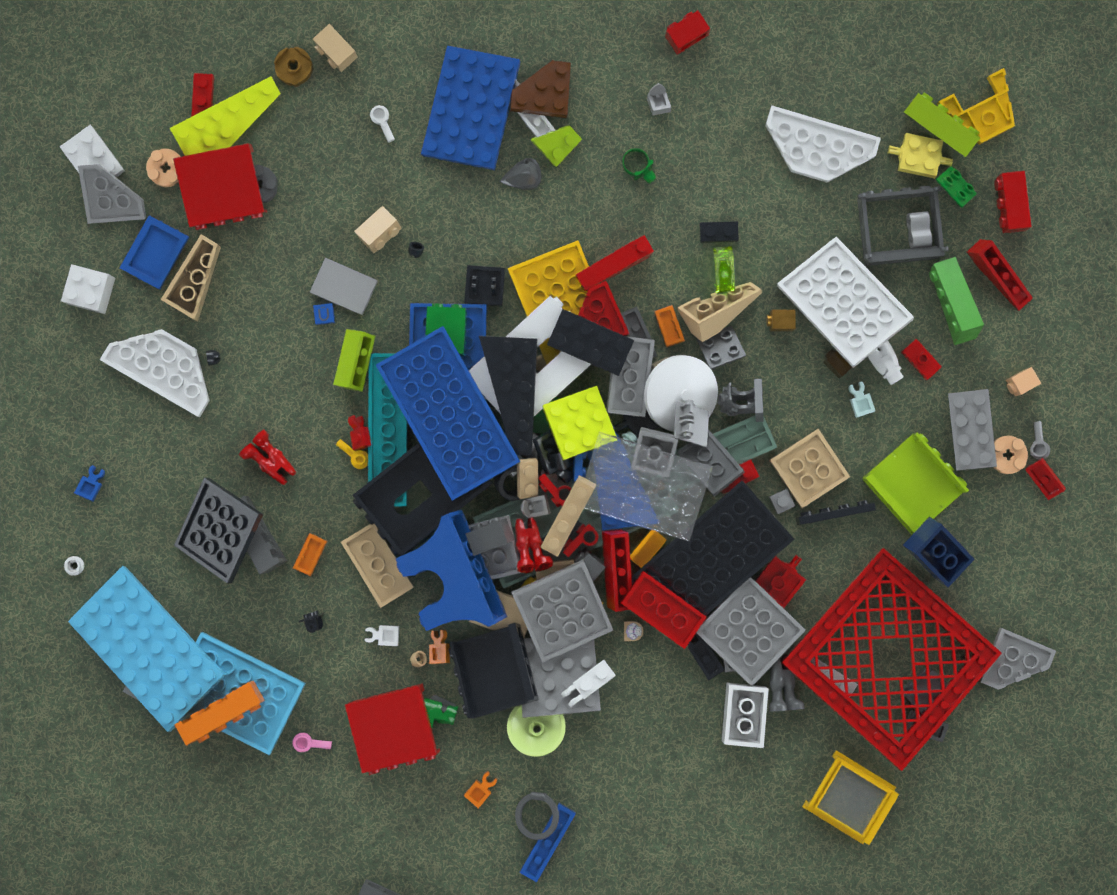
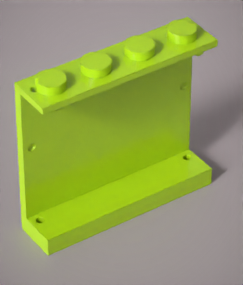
M918 432L908 437L862 478L911 535L928 517L934 519L962 493L969 491L966 487L967 483L953 473V467L947 462L944 463L940 458L941 454L935 448H931L927 444V438L921 433L918 434Z

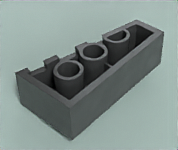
M243 496L240 498L241 500L255 508L249 496ZM261 519L247 552L259 574H266L287 562V559L263 519Z

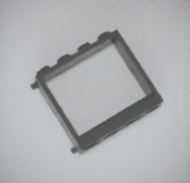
M922 186L917 190L907 187L893 192V189H886L881 191V193L867 191L857 195L864 266L935 260L945 256V251H949V247H944L938 199V191H942V186L934 188ZM929 196L935 246L871 252L866 202Z

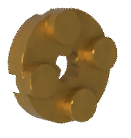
M285 48L275 58V72L283 83L297 87L310 78L313 64L308 53L302 48ZM297 62L298 68L296 70H290V63L295 64Z

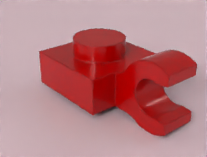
M353 415L348 417V423L354 430L350 432L353 450L358 451L371 446L369 429L364 427L363 416L356 418Z

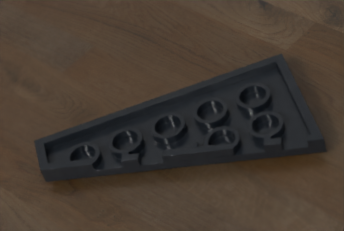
M479 336L507 438L517 455L532 456L538 339Z

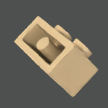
M330 24L313 38L316 44L314 48L321 56L324 54L328 58L327 62L333 69L338 68L342 72L358 58L355 50Z
M382 206L354 232L375 253L377 250L382 249L388 240L395 237L402 228L397 219Z

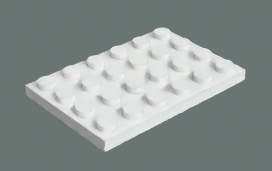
M837 237L777 283V287L853 368L914 319L912 314Z

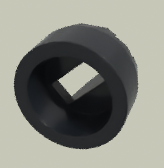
M411 242L408 248L409 255L411 257L414 256V258L422 256L424 251L423 244Z
M216 350L206 351L208 366L216 365L220 362L219 352Z
M569 468L559 470L556 473L557 477L565 484H568L573 477V473Z

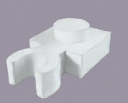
M380 625L379 631H376L373 627L365 629V631L373 633L372 638L365 639L366 642H373L377 639L378 645H399V626Z

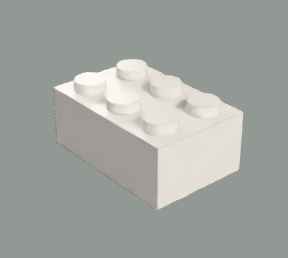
M726 683L722 742L724 744L764 748L768 688L766 686Z

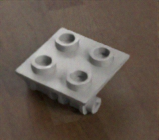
M686 400L685 403L676 401L673 438L707 447L709 411L695 407L693 400Z

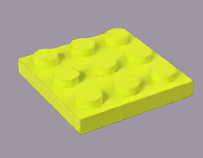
M597 386L542 406L562 460L618 440Z

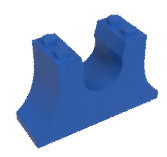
M462 510L442 516L436 532L425 544L412 552L396 558L397 568L403 577L417 575L430 570L438 574L443 581L444 593L442 598L419 612L420 623L425 627L426 631L456 620L477 621L489 627L508 617L481 553L475 556L472 553L466 537V533L471 532Z

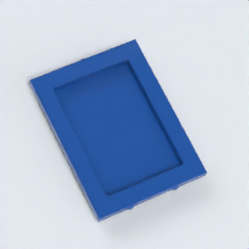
M149 215L122 262L120 269L160 290L187 243L189 236Z

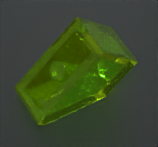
M732 246L713 248L716 292L735 291Z

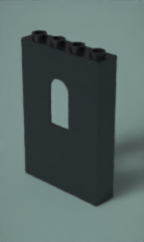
M418 443L352 496L355 498L353 503L359 510L363 508L367 513L365 518L371 525L375 523L379 528L377 533L383 540L387 538L391 543L389 546L391 551L395 555L403 556L438 528L442 516L462 509L493 483L491 480H488L452 501L423 448ZM421 480L432 496L407 515L397 513L394 508L396 499Z

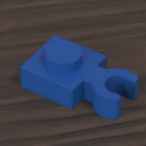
M93 465L89 468V477L82 476L74 494L94 502L102 486L101 483H98V480L102 479L105 475V471L102 469L99 474L95 475L96 467Z

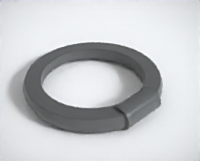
M532 791L519 801L515 811L518 829L524 836L533 840H542L549 837L556 830L559 822V811L554 800L547 793ZM530 800L545 801L552 810V823L541 834L530 832L522 822V810Z

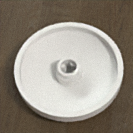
M686 355L672 356L660 362L650 373L644 389V402L649 416L657 425L674 432L676 401L685 403L686 400H693L695 407L709 411L710 417L718 397L717 381L712 370L703 361Z

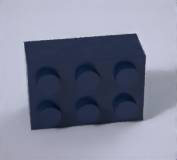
M928 517L903 544L919 563L946 587H949L975 560L941 523L931 517Z

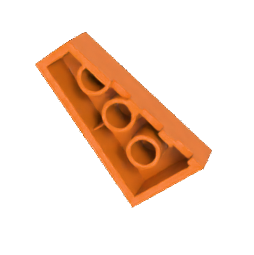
M253 680L225 695L223 699L221 698L209 704L206 709L204 708L190 715L189 719L174 725L185 745L196 741L200 744L210 738L209 734L216 731V733H219L226 729L228 722L233 721V723H236L243 719L245 712L250 711L253 713L260 709V704L265 700Z

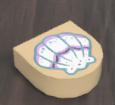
M624 621V641L639 640L643 636L641 624L635 621Z

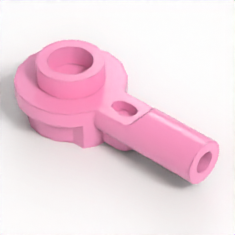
M299 733L293 739V747L298 752H306L311 747L331 749L332 741L312 740L311 736L307 733Z

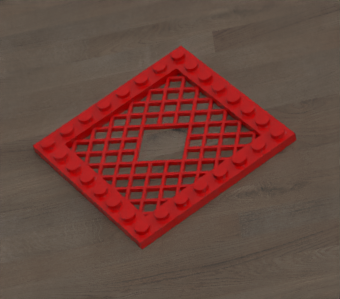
M881 548L781 663L897 769L903 771L1002 653L887 550ZM884 576L888 579L881 581ZM891 583L892 594H882L881 584ZM877 585L878 595H868ZM895 586L903 593L895 594ZM905 596L906 607H896V597ZM878 597L879 608L869 609L868 598ZM882 597H892L893 608H883ZM865 599L866 609H856ZM910 599H911L918 607H910ZM920 609L921 620L911 621L910 610ZM897 610H907L908 621H898ZM879 611L880 622L870 623V612ZM883 611H893L894 622H884ZM856 612H866L867 623H857ZM924 612L933 620H925ZM852 614L853 623L843 624ZM921 623L922 634L913 635L912 624ZM925 623H935L936 634H926ZM894 624L895 635L885 636L884 625ZM898 624H908L909 635H899ZM871 625H881V636H871ZM939 625L948 633H940ZM853 626L854 637L844 638L843 627ZM857 626H867L868 637H858ZM840 628V638H831ZM936 636L937 648H927V637ZM940 636H950L951 647H941ZM913 637H923L924 648H914ZM909 638L912 677L875 678L872 639ZM868 639L869 650L859 651L858 640ZM954 639H956L962 646L955 647ZM844 640H854L855 651H845ZM831 641H841L842 652H831ZM827 643L828 652L818 653ZM965 649L966 660L956 661L955 650ZM938 650V661L929 662L928 651ZM941 650H951L952 661H942ZM914 651H924L925 662H915ZM869 653L870 664L860 665L859 654ZM845 654H855L856 665H846ZM828 655L829 666L819 667L818 656ZM832 655H842L843 666H832ZM813 657L815 658V666L810 662ZM956 663H965L957 672ZM939 664L940 675L930 676L929 665ZM943 664H953V675L943 674ZM915 665H925L926 676H916ZM870 667L871 678L861 679L860 668ZM843 668L844 680H833V669ZM846 668H857V679H847ZM819 669H829L830 679ZM940 678L941 689L931 690L930 679ZM944 678H952L945 687ZM913 679L914 691H904L903 680ZM916 679H926L927 690H917ZM889 680H899L900 691L890 692ZM871 681L872 693H862L861 682ZM875 681H885L886 692H876ZM844 682L845 693L834 683ZM848 682H858V693L848 694ZM940 692L938 696L932 701L931 693ZM918 693H928V704H918ZM900 694L901 705L891 706L890 695ZM904 694H914L915 705H905ZM873 695V707H863L862 696ZM876 695H886L887 706H877ZM849 696H859V705ZM919 707H927L925 711L921 715H919ZM901 708L902 719L892 720L891 709ZM905 708H915L916 719H906ZM874 709V719L864 710ZM877 709H888V720H878ZM902 722L903 734H893L892 723ZM906 722H914L907 730ZM879 723H889V733ZM894 737L902 738L899 741H897Z

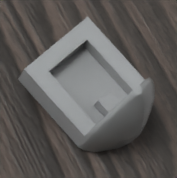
M657 83L650 89L647 97L652 115L671 112L666 89L662 84Z
M547 495L525 499L521 504L523 515L527 518L550 514Z

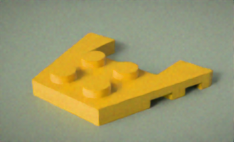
M1004 68L987 77L995 93L992 97L964 111L954 94L937 103V105L940 103L948 109L947 114L951 117L957 115L964 120L962 125L966 128L972 126L979 131L978 136L980 140L977 142L979 145L1015 126Z

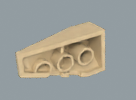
M748 282L729 288L728 293L717 295V292L710 294L711 298L700 300V298L692 299L679 306L678 311L691 334L703 342L718 334L762 293V290L753 283Z

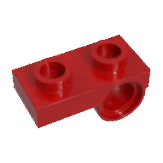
M545 474L540 476L538 479L541 482L538 485L545 493L549 491L553 495L551 500L557 507L563 506L565 500L559 497V492L562 489H567L570 492L571 488L569 486H561L557 489Z
M589 523L587 526L582 524L576 531L578 536L574 540L570 538L564 544L563 548L565 550L563 553L569 557L582 542L587 546L596 544L598 533L594 530L595 528ZM588 531L595 534V540L591 543L584 540V534Z

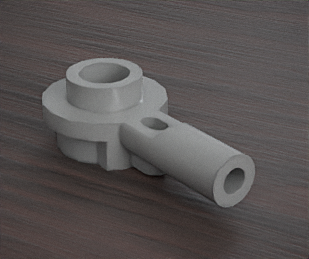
M1037 421L1034 422L1035 441L1030 447V453L1035 459L1039 460L1042 457L1046 459L1049 456L1050 446L1043 441L1042 422Z

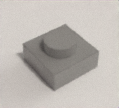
M784 489L769 497L777 514L795 506L788 489Z

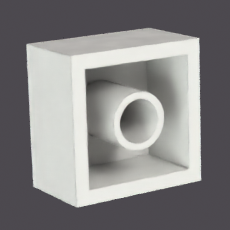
M71 264L61 301L68 305L105 314L115 278L106 273Z

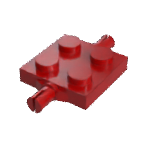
M797 555L794 556L790 563L783 562L775 556L755 580L783 608H785L806 581V578L795 569L802 560Z

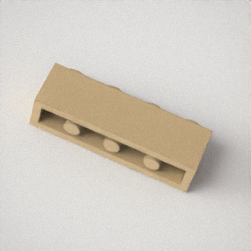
M580 475L578 476L541 545L542 549L558 557L596 487L595 483Z

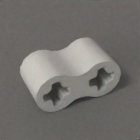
M928 211L908 213L906 222L910 248L931 247L932 234Z

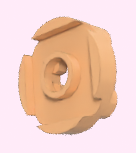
M171 149L153 151L146 165L148 177L158 186H174V184L178 183L173 158L181 156ZM168 163L171 169L164 173L162 166Z
M1002 436L994 441L997 467H994L995 470L1002 474H1013L1026 466L1028 451L1023 440L1014 436ZM1006 449L1012 453L1010 460H1007V457H1003Z

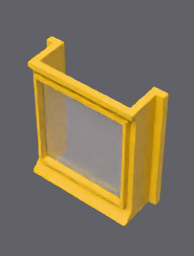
M835 750L832 755L835 759L811 801L806 800L802 807L862 844L865 842L870 845L899 794L895 791L896 786Z

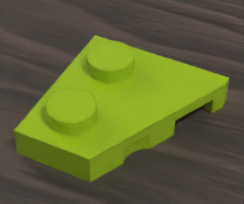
M569 125L531 139L533 144L555 167L582 140Z

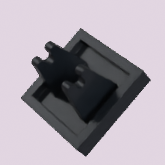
M467 265L464 303L503 307L505 268Z

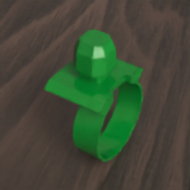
M634 148L625 153L622 161L623 168L626 173L634 176V180H638L643 175V179L651 184L656 179L654 172L650 170L654 160H649L646 152ZM630 152H641L647 159V167L635 173L628 171L624 166L626 155Z

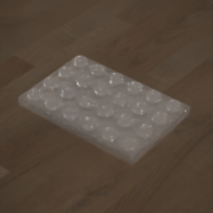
M599 432L585 477L587 480L595 483L596 487L584 509L690 541L713 466Z

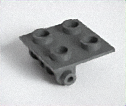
M732 326L722 329L718 334L703 342L696 339L707 361L706 365L712 370L746 357Z

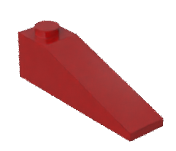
M644 235L592 264L575 276L583 290L587 291L590 287L600 284L648 259L654 250Z
M980 239L967 251L975 265L1018 311L1033 299L992 240Z

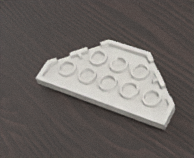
M771 106L765 125L791 172L823 182H829L873 159L876 156L881 140L880 137L775 106Z
M162 329L146 335L142 334L120 342L109 343L100 358L104 363L198 417L202 415L210 401L197 349Z

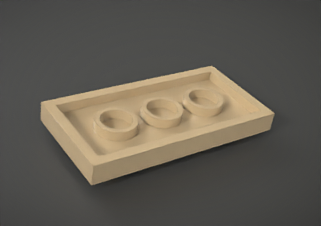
M374 523L346 538L341 544L378 605L382 608L414 588L408 576L403 577L402 573L399 572L396 556L389 548L386 540H383L377 533L379 528Z

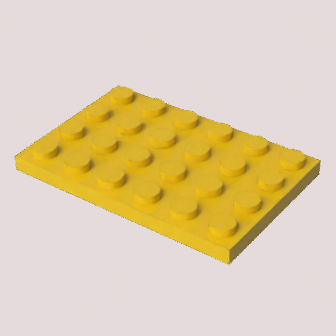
M578 240L508 268L527 317L549 296L553 299L557 296L564 304L561 307L562 309L576 315L579 314L588 290H583L575 275L589 267ZM547 338L539 345L546 365L561 352L547 345L550 338Z

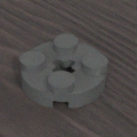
M257 164L254 167L257 180L259 182L263 181L260 193L264 204L271 201L277 194L278 181L275 174L269 168Z

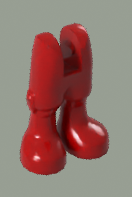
M265 429L260 431L253 438L252 442L265 451L269 458L264 457L252 443L244 447L239 453V456L244 460L253 459L256 461L262 472L267 473L282 485H285L288 481L278 472L281 467L292 476L297 473L290 462L284 457L282 451L271 445L269 434Z
M534 517L528 518L527 529H525L522 519H516L515 545L520 553L517 571L530 573L533 569H535V572H540L551 568L553 560L550 556H544L542 553L541 545L543 541ZM529 548H530V549L532 550V552H533L534 562H533V560L530 558Z

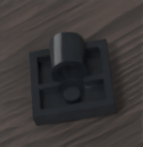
M551 429L533 439L545 475H551L557 470H564L573 465V457L562 460Z

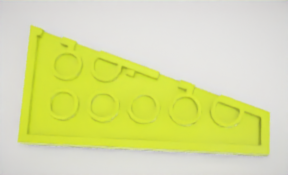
M269 77L171 127L170 130L185 156L231 147L281 93L273 78Z

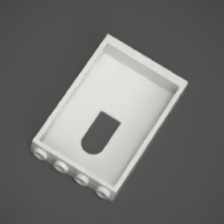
M549 296L506 337L538 339V347L547 338H550L562 311L561 307L564 304L557 296L554 299ZM561 351L538 374L536 373L534 416L543 409L542 406L551 402L591 364ZM484 356L469 372L481 393L500 413Z

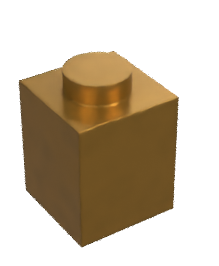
M772 310L766 318V324L770 326V331H794L796 329L795 310Z

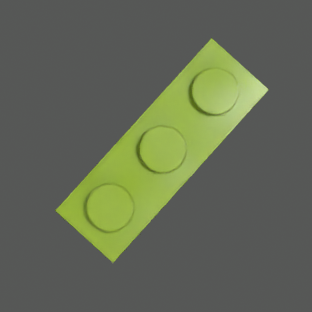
M346 329L333 385L349 390L363 391L375 340L374 335L363 331Z

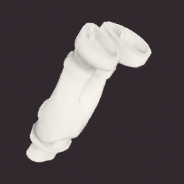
M886 341L879 347L880 351L876 349L868 358L875 369L881 375H884L883 378H887L890 385L902 379L903 375L900 372L902 368L899 366L896 353L889 341Z

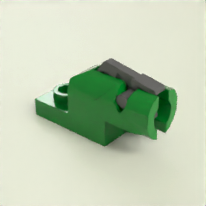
M433 695L430 699L424 698L431 728H433L435 721L441 724H454L458 710L456 704L437 695Z

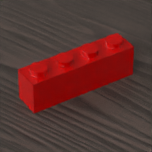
M621 529L602 531L604 565L606 567L607 607L615 612L629 610L621 604V601L632 587L629 533Z

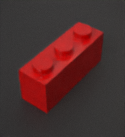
M1025 171L1001 173L996 177L994 183L995 190L998 191L999 196L997 208L1000 209L1001 213L999 226L1002 228L1003 233L1026 231L1032 226Z

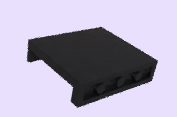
M512 623L502 629L462 641L450 642L449 654L454 659L455 666L453 670L456 678L459 680L458 691L460 696L463 697L464 704L462 708L468 719L479 718L539 700L520 624Z

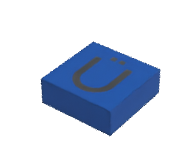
M332 303L313 305L316 325L335 323Z

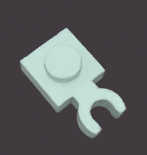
M863 382L858 383V391L854 390L853 385L848 387L849 392L855 397L850 399L856 418L875 412L870 393L865 395L863 393L865 389Z

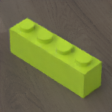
M925 92L922 95L918 93L904 113L966 157L980 140L978 136L980 132L972 126L966 128L962 125L964 120L957 115L951 117L947 114L948 109L940 103L938 106L931 102L933 98Z

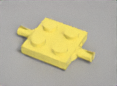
M910 133L904 135L903 144L900 148L889 145L887 152L888 154L898 155V171L934 179L937 176L940 164L952 166L953 159L942 157L943 140Z

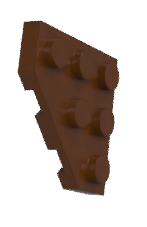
M552 60L513 89L510 111L567 118L571 63Z

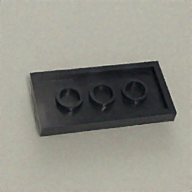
M562 309L547 345L619 376L634 340Z

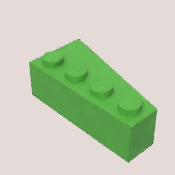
M956 257L934 263L929 275L931 281L935 284L937 296L940 300L954 345L976 339L984 323Z

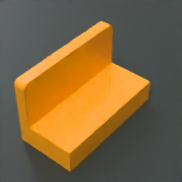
M651 528L630 553V560L642 568L653 558L667 539L659 534L656 529Z

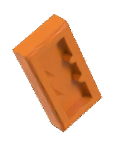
M673 305L654 311L666 348L684 342L685 340Z
M309 533L293 569L312 576L328 541Z

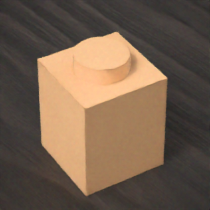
M1032 367L1006 380L1009 392L1014 394L1015 397L1041 384Z

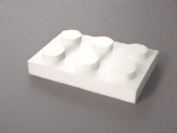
M91 125L60 146L78 173V166L100 164L115 177H118L125 171Z

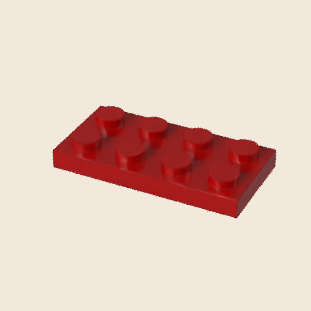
M642 571L621 601L622 605L683 649L687 647L707 618L644 571Z

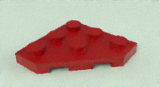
M607 281L590 287L578 316L621 335H629L627 326Z

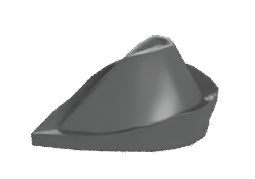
M526 158L514 165L499 182L522 190H533L541 183V169L535 159Z

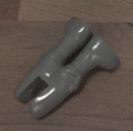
M787 655L783 656L781 660L779 658L770 667L769 683L772 690V701L769 705V712L805 709L803 701L796 699L794 694V674L783 664L781 665V662ZM782 688L784 689V701L782 697Z

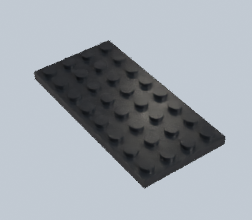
M741 480L631 576L632 586L642 571H644L706 616L794 541L795 538L747 484Z

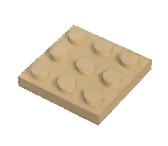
M816 429L769 460L800 508L807 506L850 477L819 429Z

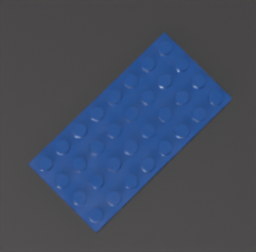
M444 326L376 364L377 369L452 501L521 462Z

